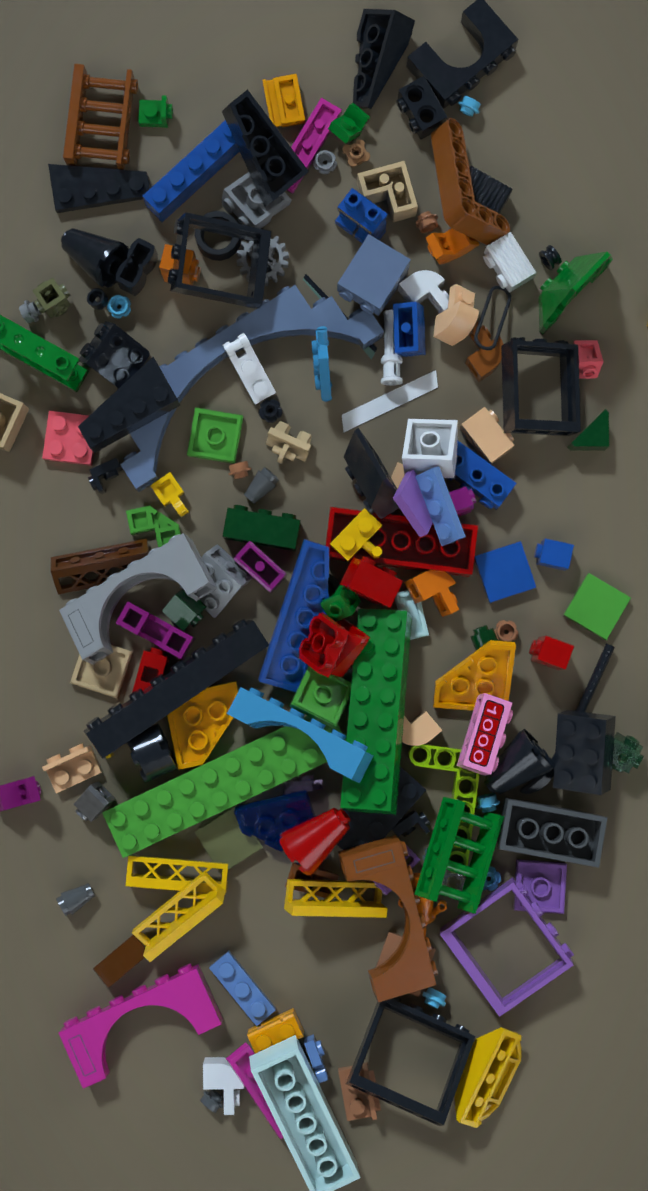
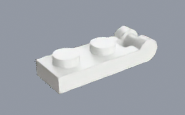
M242 333L237 336V340L231 343L228 341L222 346L253 403L257 404L275 394L276 391L251 347L248 338ZM243 347L245 353L237 357L235 351Z

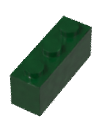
M234 505V508L227 507L222 537L226 540L244 543L251 541L256 545L296 551L301 521L296 519V515L282 513V517L272 515L270 510L258 509V512L248 511L246 506Z

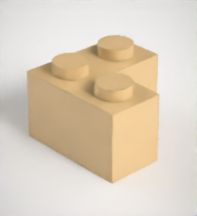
M405 161L357 174L359 193L372 203L387 200L393 222L416 216L418 205Z

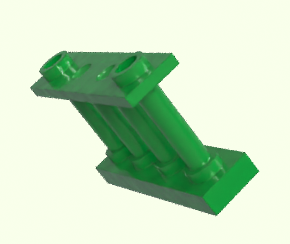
M0 315L1 351L71 390L78 392L89 373L87 369L78 365L79 358Z
M443 797L414 895L437 902L438 895L446 896L459 901L458 909L476 914L504 816L486 812L482 818L465 812V802ZM460 821L480 827L476 842L456 835ZM453 845L473 852L469 866L449 860ZM446 870L466 876L462 891L442 885Z

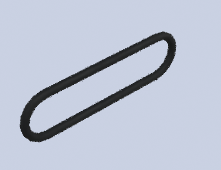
M500 285L493 286L490 289L474 334L476 345L483 350H492L496 347L511 303V294L506 288L502 289ZM495 289H500L507 294L508 300L492 346L486 347L478 341V334L492 293Z

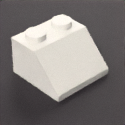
M408 419L402 454L404 474L414 469L417 475L439 466L443 478H454L457 461L458 420Z

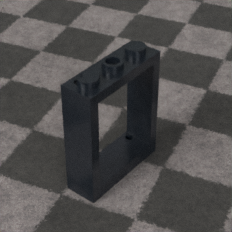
M187 212L179 219H176L174 234H177V240L171 250V259H174L173 269L171 268L168 274V283L171 284L170 292L254 309L261 306L263 303L271 231ZM189 227L254 241L247 296L182 283Z
M513 337L509 342L501 345L504 433L570 436L581 432L578 345L569 344L568 341L558 340L554 343H548L547 339L525 341L524 337ZM518 354L560 357L562 421L519 419Z

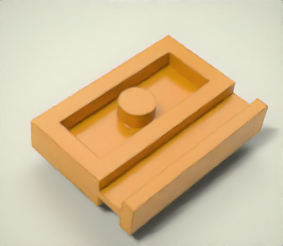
M297 74L275 77L272 80L263 79L268 115L276 127L305 124Z

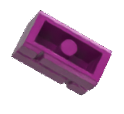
M251 541L234 557V561L270 594L287 577V574Z

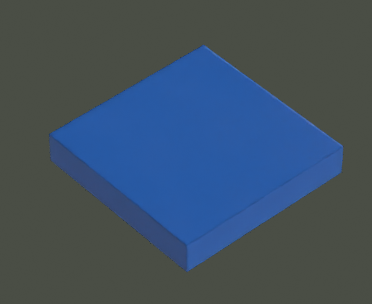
M521 541L474 557L489 603L537 588Z

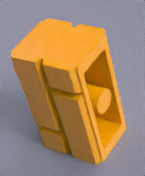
M294 1008L262 1022L261 1026L249 1028L247 1033L255 1054L296 1035L297 1039L304 1037V1029Z

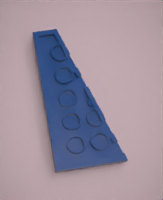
M306 539L303 540L258 678L259 682L296 692L308 665L299 658V647L301 642L308 638L310 634L309 625L311 620L319 613H325L321 602L329 598V547Z

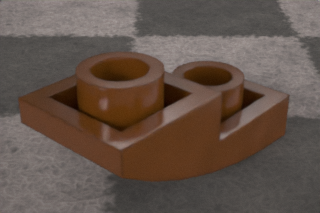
M132 935L96 965L93 970L106 987L109 988L145 958L143 956L145 947Z

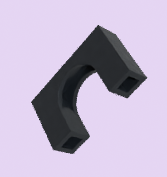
M476 0L463 11L461 18L462 25L475 38L481 48L482 55L474 64L463 68L452 67L446 64L427 42L423 43L407 57L406 67L416 79L423 76L426 78L443 109L449 104L451 106L456 104L461 99L462 93L467 89L469 91L473 90L484 75L490 76L498 68V64L501 61H508L517 51L516 47L519 39L485 0Z

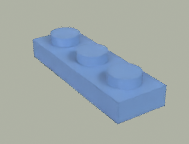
M440 467L431 468L415 476L441 546L466 537Z
M229 950L209 967L256 1027L276 1011V1007Z

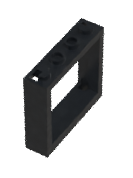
M399 997L382 1002L377 1001L346 1085L437 1126L444 1125L475 1036L470 1034V1030L462 1025L456 1024L454 1027L447 1024V1019L440 1015L433 1014L429 1016L423 1013L424 1009L415 1004L407 1006L400 1003L401 999ZM384 1009L460 1042L437 1110L359 1076Z

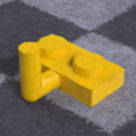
M364 508L330 545L347 562L361 548L374 559H378L382 554V549L374 546L369 539L382 527V524Z

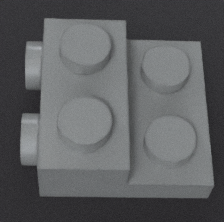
M249 172L226 187L222 194L224 209L228 213L233 212L238 217V224L259 229L271 222L274 215L291 203L290 197L284 192L273 202L264 206Z

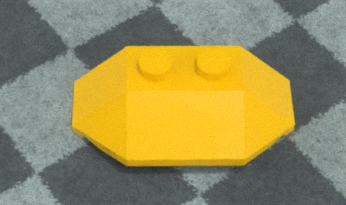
M501 1027L474 1040L454 1096L456 1120L459 1123L478 1128L482 1121L500 1106L521 1062L520 1034Z

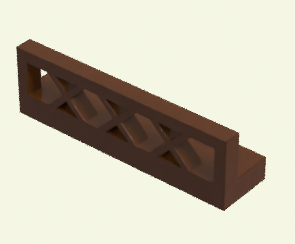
M142 539L51 557V574L58 595L99 586L112 575L108 573L110 568L118 567L124 570L131 562L147 556L149 553L148 540ZM87 572L99 574L93 580L83 577ZM69 576L75 579L72 584L61 585L59 578Z

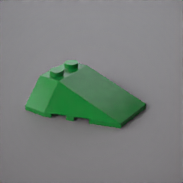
M609 252L578 256L570 263L566 260L557 269L556 272L559 274L554 280L548 278L540 287L542 292L538 298L539 332L541 334H544L560 318L566 306L589 282L593 283L609 267L613 261Z

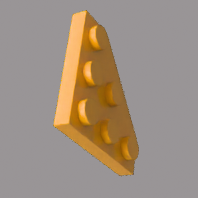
M490 640L435 681L433 708L473 711L478 695L483 693L509 701L516 650L515 642Z
M237 682L208 687L167 715L178 770L205 763L234 718L228 715L227 712L238 693Z

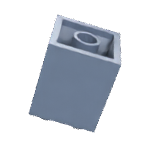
M368 234L337 283V291L343 299L349 302L353 300L360 304V308L371 315L375 313L379 316L397 291L399 283L406 278L411 259Z

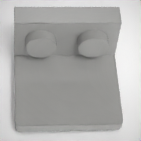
M218 544L202 556L217 589L199 599L207 606L205 610L214 618L221 613L235 594L253 578Z

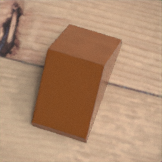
M293 862L288 879L338 880L339 875L322 868H318L312 875H306L298 869L302 865L298 862ZM294 886V890L307 893L303 886ZM321 887L314 895L326 898L331 892L327 887Z

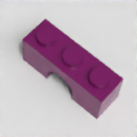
M130 602L126 603L116 621V624L184 660L196 639Z

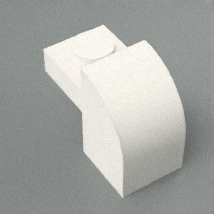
M429 270L418 271L399 283L398 291L406 302L417 301L421 303L428 298L439 314L448 309L449 294L445 290H440L444 285L445 279L438 273Z
M207 1057L203 1062V1090L224 1089V1115H234L236 1106H240V1090L235 1089H244V1086L226 1058Z

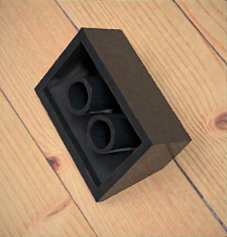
M357 428L354 430L344 454V459L348 464L345 470L352 480L356 479L357 483L354 486L360 496L365 495L366 500L363 503L370 514L375 512L381 520L399 508L393 500L397 487L377 452L361 430Z

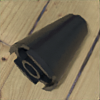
M75 228L66 231L62 235V249L99 286L109 288L117 283V270L128 259L129 247L117 240Z
M526 729L519 731L500 755L495 772L485 776L487 780L484 783L493 794L495 792L503 794L550 772L554 768V763L547 752L540 748L537 744L538 741Z

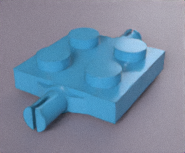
M320 326L315 330L316 340L311 341L316 390H321V399L328 402L332 400V383L330 382L327 348L329 340L327 327Z

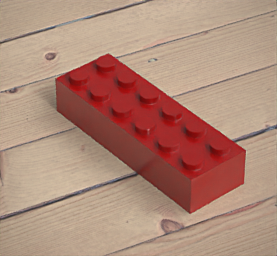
M330 507L326 546L329 547V559L346 561L330 543L361 511ZM373 512L372 515L382 524V527L369 541L374 546L380 547L382 554L378 559H374L361 548L352 557L362 559L365 556L375 561V565L418 571L436 570L450 575L470 577L473 573L478 525L461 523L466 537L441 546L433 523L428 534L420 537L405 516L389 514L380 520L377 514Z

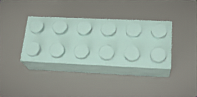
M296 1035L249 1056L251 1072L309 1191H334L361 1178L355 1157Z

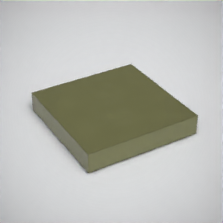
M238 805L195 831L212 861L228 863V870L263 848V845Z

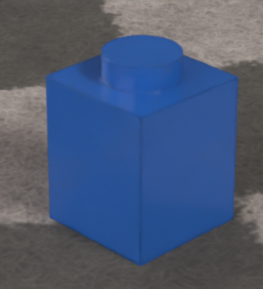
M546 538L543 539L541 544L537 543L534 558H538L536 565L563 571L568 570L574 545Z

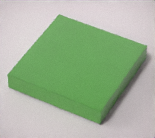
M195 407L187 456L235 464L243 415Z
M587 573L563 616L602 639L607 640L631 597L592 574Z
M308 666L289 707L335 729L350 697L351 682L334 675H330L328 678Z

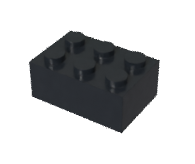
M573 710L558 713L553 788L603 795L611 790L616 716Z

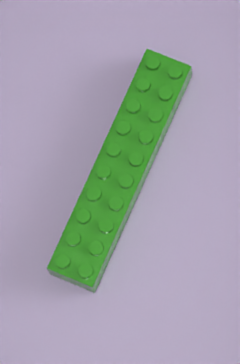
M309 716L303 717V719L308 722H310L312 719ZM337 724V726H336V728H335L334 730H336V731L342 733L341 730H340V728H339V726H338V724ZM327 725L324 728V730L329 733H331L333 730ZM284 726L102 812L122 857L125 858L326 763L327 760L318 744L308 734L294 727Z

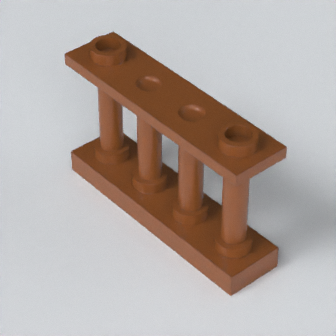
M74 64L63 153L66 165L77 166L78 159L82 157L116 160L117 167L120 170H124L125 164H129L130 150L127 149L131 110L133 94L138 92V79L134 78L131 69H127L125 81L91 77L90 74H87L83 64ZM95 87L124 90L123 104L88 100L85 97L86 89ZM87 110L122 114L120 127L86 124L85 121H82L83 112L86 113ZM94 134L119 137L118 150L82 147L80 136Z

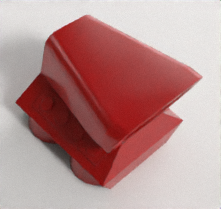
M322 612L311 620L309 625L310 634L308 638L301 642L299 647V658L321 675L328 678L330 675L343 677L367 645L370 637L349 621L342 619L335 622Z

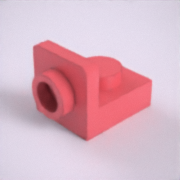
M574 340L573 344L578 345L579 379L597 378L604 362L598 341Z

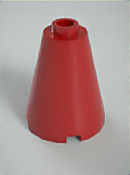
M333 808L280 834L282 838L279 841L290 861L293 863L297 860L302 865L298 869L306 875H312L349 830V822L351 820L343 809Z

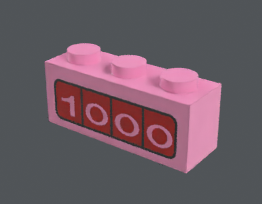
M486 693L478 695L458 759V767L484 776L495 772L499 763L497 753L499 748L503 747L506 739V734H504L505 726L510 723L513 716V710H511L512 702Z

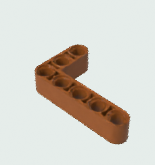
M449 118L431 133L443 216L446 223L452 229L489 245L510 232V225L503 215L475 202L463 129L457 120Z

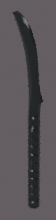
M605 644L604 650L575 711L586 712L615 649L614 646ZM554 753V755H553L552 758H551L554 764H555V753ZM554 768L550 772L533 779L521 788L520 792L531 794L542 789L553 778Z

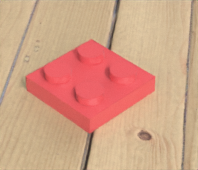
M49 411L42 459L92 466L94 452L90 449L78 428L89 415Z

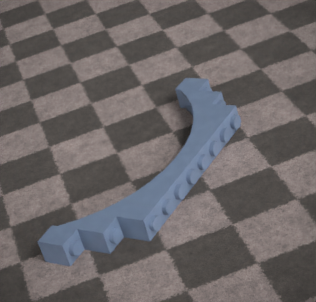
M296 285L291 288L286 286L277 293V297L270 301L269 299L264 300L262 305L250 314L248 312L241 314L236 319L237 322L231 326H222L215 332L216 335L209 340L207 338L200 340L195 344L196 348L190 352L183 351L174 358V362L169 365L163 364L159 367L180 403L193 385L206 372L228 357L222 345L228 341L231 343L237 340V336L242 333L246 335L252 346L280 337L316 336L315 330L320 326L327 327L328 337L358 344L364 350L383 338L384 331L373 314L371 315L362 311V309H358L350 314V319L347 320L332 296L328 299L325 297L319 299L313 304L311 309ZM177 408L130 433L140 452L128 454L123 459L125 462L120 465L138 492L159 480L156 475L158 455L166 429Z

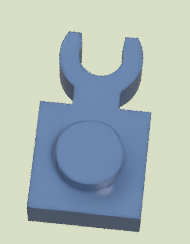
M314 1034L305 1037L304 1045L318 1083L328 1080V1073L322 1060L325 1051L321 1040L316 1041Z

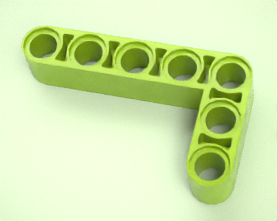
M429 744L411 746L408 751V758L414 765L455 771L451 798L465 802V805L468 807V813L474 814L479 774L457 766L461 749ZM417 748H423L426 752V757L421 762H417L413 758V752ZM443 751H447L450 754V762L446 765H440L437 759L438 755ZM466 779L470 780L472 784L471 790L467 793L460 792V782ZM460 821L458 829L464 830L465 838L471 840L473 825ZM453 845L450 857L454 854L461 855V864L467 866L470 851Z

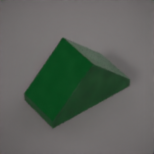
M605 409L567 448L570 451H605L609 447V412Z

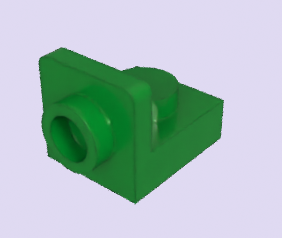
M162 95V100H139L140 127L168 128L169 119H173V104H169L167 95Z
M351 103L344 115L333 120L328 129L347 144L360 136L370 117L356 104Z
M339 585L334 595L324 599L321 602V606L327 616L337 622L353 615L361 600L355 592Z

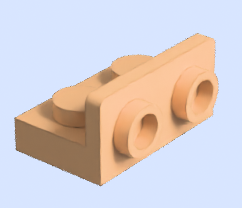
M82 743L69 749L70 754L65 757H61L58 754L46 760L48 764L43 766L42 769L47 772L56 793L102 773L91 745L84 747Z

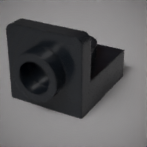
M114 458L89 469L92 476L88 477L94 491L98 489L99 493H106L101 479L105 478L107 481L119 476L118 472L123 470L120 461Z
M414 809L400 819L392 830L397 837L401 834L403 837H406L416 829L414 825L419 823L424 832L428 834L431 831L427 826L431 823L423 812L418 814Z

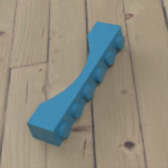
M240 687L227 712L228 715L255 729L281 725L303 731L318 744L331 769L358 783L361 782L373 758V755L366 752L367 746L354 740L353 744L345 741L346 735L334 729L331 733L325 731L326 725L313 718L308 722L303 719L305 714L293 708L289 712L282 709L284 706L282 702L272 697L267 701L262 698L264 693L252 687L249 691Z

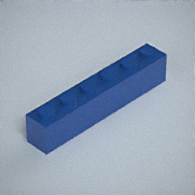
M226 120L142 196L147 208L161 222H164L240 152Z

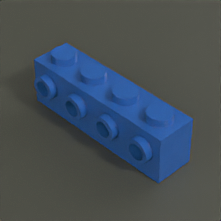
M457 440L454 478L447 479L450 481L455 479L461 484L460 488L466 486L468 490L471 489L475 495L481 498L479 502L488 509L495 508L497 510L517 483Z

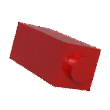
M152 647L150 652L143 651L132 693L137 689L145 690L151 686L149 682L158 675H166L170 657L164 656L165 651Z

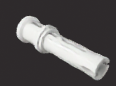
M385 310L383 312L384 355L381 358V364H383L381 384L389 386L400 385L403 383V379L400 377V364L403 363V359L395 353L393 310Z

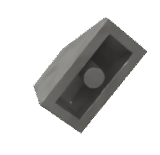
M100 782L93 783L74 803L78 808L76 813L84 821L89 820L92 822L116 798Z

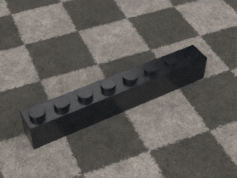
M245 619L238 621L232 626L234 630L226 635L224 632L217 635L211 640L213 644L206 649L204 646L198 648L191 653V659L185 663L183 660L177 662L170 668L172 670L165 676L160 674L149 682L151 686L145 690L137 689L128 696L130 700L121 705L119 702L107 710L108 715L102 719L96 717L86 724L87 729L83 732L102 759L268 647L269 644L253 620L246 621Z

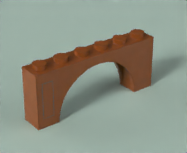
M394 835L338 851L343 875L348 882L369 880L381 883L399 896L404 908L405 929L398 948L384 963L368 970L373 993L377 1001L382 1002L435 986L434 976H437L438 972L434 960L430 961L428 952H432L429 938L424 937L423 928H426L423 914L418 913L417 905L420 904L419 896L414 895L416 889H412L411 881L414 880L411 866L406 865L405 857L408 856L405 842H401Z

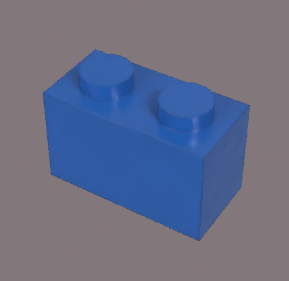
M417 301L393 304L395 353L401 357L426 355L424 306Z

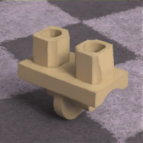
M279 421L275 428H270L266 445L273 447L271 452L279 455L277 462L280 464L284 462L285 458L293 462L295 458L305 462L311 448V434L300 431L297 438L288 435L291 429L289 424Z

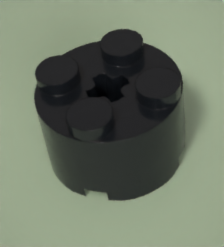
M159 724L150 726L127 742L132 751L130 754L134 764L142 767L139 770L145 783L178 768L173 752L170 751L167 738Z

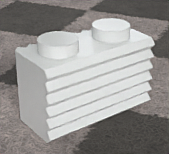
M511 232L486 246L485 255L483 256L484 261L490 269L494 268L497 273L496 280L502 289L506 288L510 293L535 277L536 271Z

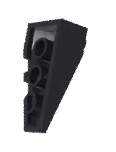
M363 9L357 31V41L360 42L359 54H356L355 63L358 64V74L354 78L353 103L359 108L372 109L409 45L415 20L397 10Z

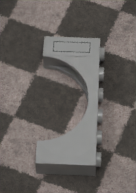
M184 533L171 537L165 545L152 549L144 558L131 562L126 569L110 575L107 581L99 586L89 588L86 594L68 601L66 606L59 610L82 660L95 664L113 653L109 638L111 616L121 597L135 585L151 579L172 580L179 583L186 594L195 601L217 589L191 538Z

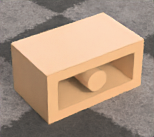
M483 407L463 422L459 429L478 454L488 463L493 464L515 446L513 443L514 438L511 433H504V430L498 424L499 419L492 410L488 411L486 407Z

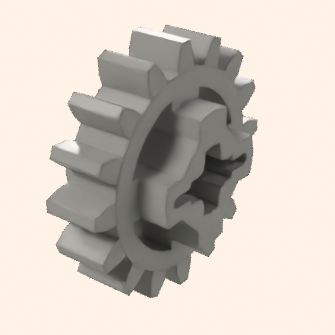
M278 236L270 239L267 271L269 272L266 273V286H268L270 279L277 283V275L284 276L285 272L282 268H288L289 266L285 260L289 258L288 252L284 251L286 245L285 243L278 244ZM242 241L241 247L243 250H237V256L240 257V259L236 260L237 266H243L240 269V274L244 275L247 273L246 280L248 282L251 266L249 267L247 264V255L252 259L254 241H249L248 243ZM275 251H276V252L278 253V255H279V261H278V263H277L276 260L273 258V256H274V254H275V253H274Z

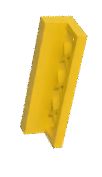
M129 855L125 886L180 891L194 880L193 878H184L180 872L186 866H193L199 874L202 873L199 867L207 868L206 872L211 868L223 869L222 881L216 882L225 890L226 894L228 863ZM144 862L150 871L146 874H134L133 863ZM149 863H158V864H157L155 867H152ZM161 864H168L175 873L170 877L159 876L155 869ZM174 865H182V867L177 869ZM205 881L197 886V892L208 893L212 890Z
M206 871L202 872L133 929L132 934L146 946L143 956L149 962L154 960L223 904L225 890ZM203 881L212 888L208 893H197V886ZM182 898L193 899V905L190 908L179 907V900ZM163 913H175V920L172 922H161V915ZM146 927L157 928V934L149 939L142 930Z
M287 879L284 909L292 916L387 918L388 910L381 903L382 890L377 888L373 881L348 882L340 880ZM294 886H303L307 890V893L301 899H293ZM321 887H327L331 892L324 900H318L314 895ZM345 887L351 888L354 894L348 900H341L338 894ZM368 888H375L374 901H365L361 895Z

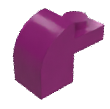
M35 776L0 785V811L40 801L41 788L35 780Z

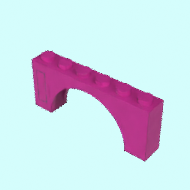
M191 963L179 968L176 975L171 977L168 974L154 980L156 984L148 988L146 985L137 987L132 990L133 995L126 998L123 995L110 1000V1005L103 1009L100 1006L94 1007L86 1012L87 1016L79 1020L76 1016L63 1023L64 1027L59 1031V1036L83 1089L107 1078L110 1072L106 1061V1041L109 1031L122 1015L135 1008L158 1005L175 1010L193 1025L198 1035L222 1024V1015L199 964L193 967Z

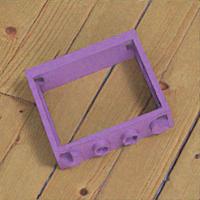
M513 877L481 899L476 914L464 911L440 928L441 937L499 1017L574 966L571 958L574 954L566 943L561 944L556 938L559 933L551 922L546 924L541 917L544 913L536 902H530L526 896L529 894L526 887L521 881L517 883ZM512 890L560 958L502 998L454 930Z

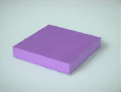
M412 469L405 473L393 500L418 536L422 537L428 534L433 522L415 477L417 473Z
M516 859L515 881L517 883L521 881L529 892L526 896L530 902H536L545 913L564 914L567 863ZM514 895L513 909L526 911Z

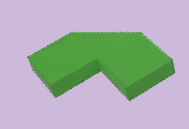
M151 506L126 510L130 534L136 535L155 530L158 547L168 543L171 537L181 534L179 524Z

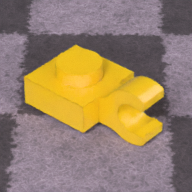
M171 472L150 485L164 507L171 503L180 517L189 513L179 498L185 493Z

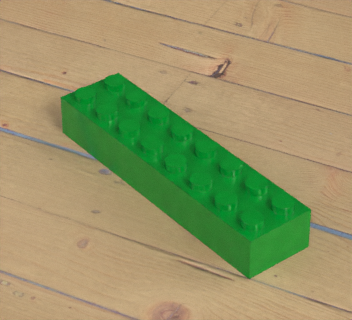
M358 609L357 628L367 634L370 639L353 662L346 741L353 744L354 740L364 744L368 747L366 752L373 755V758L360 783L343 775L340 808L345 811L396 815L412 617L408 611Z

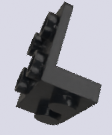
M105 321L104 324L101 323L94 331L95 337L92 341L85 344L81 349L79 362L95 370L119 389L143 366L150 356V352L116 324Z

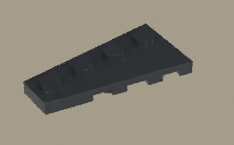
M48 164L55 211L57 213L142 200V196L150 189L146 171Z

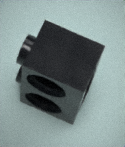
M424 76L399 89L398 100H396L397 106L402 114L406 113L409 118L408 124L413 134L417 133L420 139L431 135L435 129L447 120L448 117ZM417 96L420 101L412 102L409 100V97ZM428 116L432 121L425 123L420 118Z

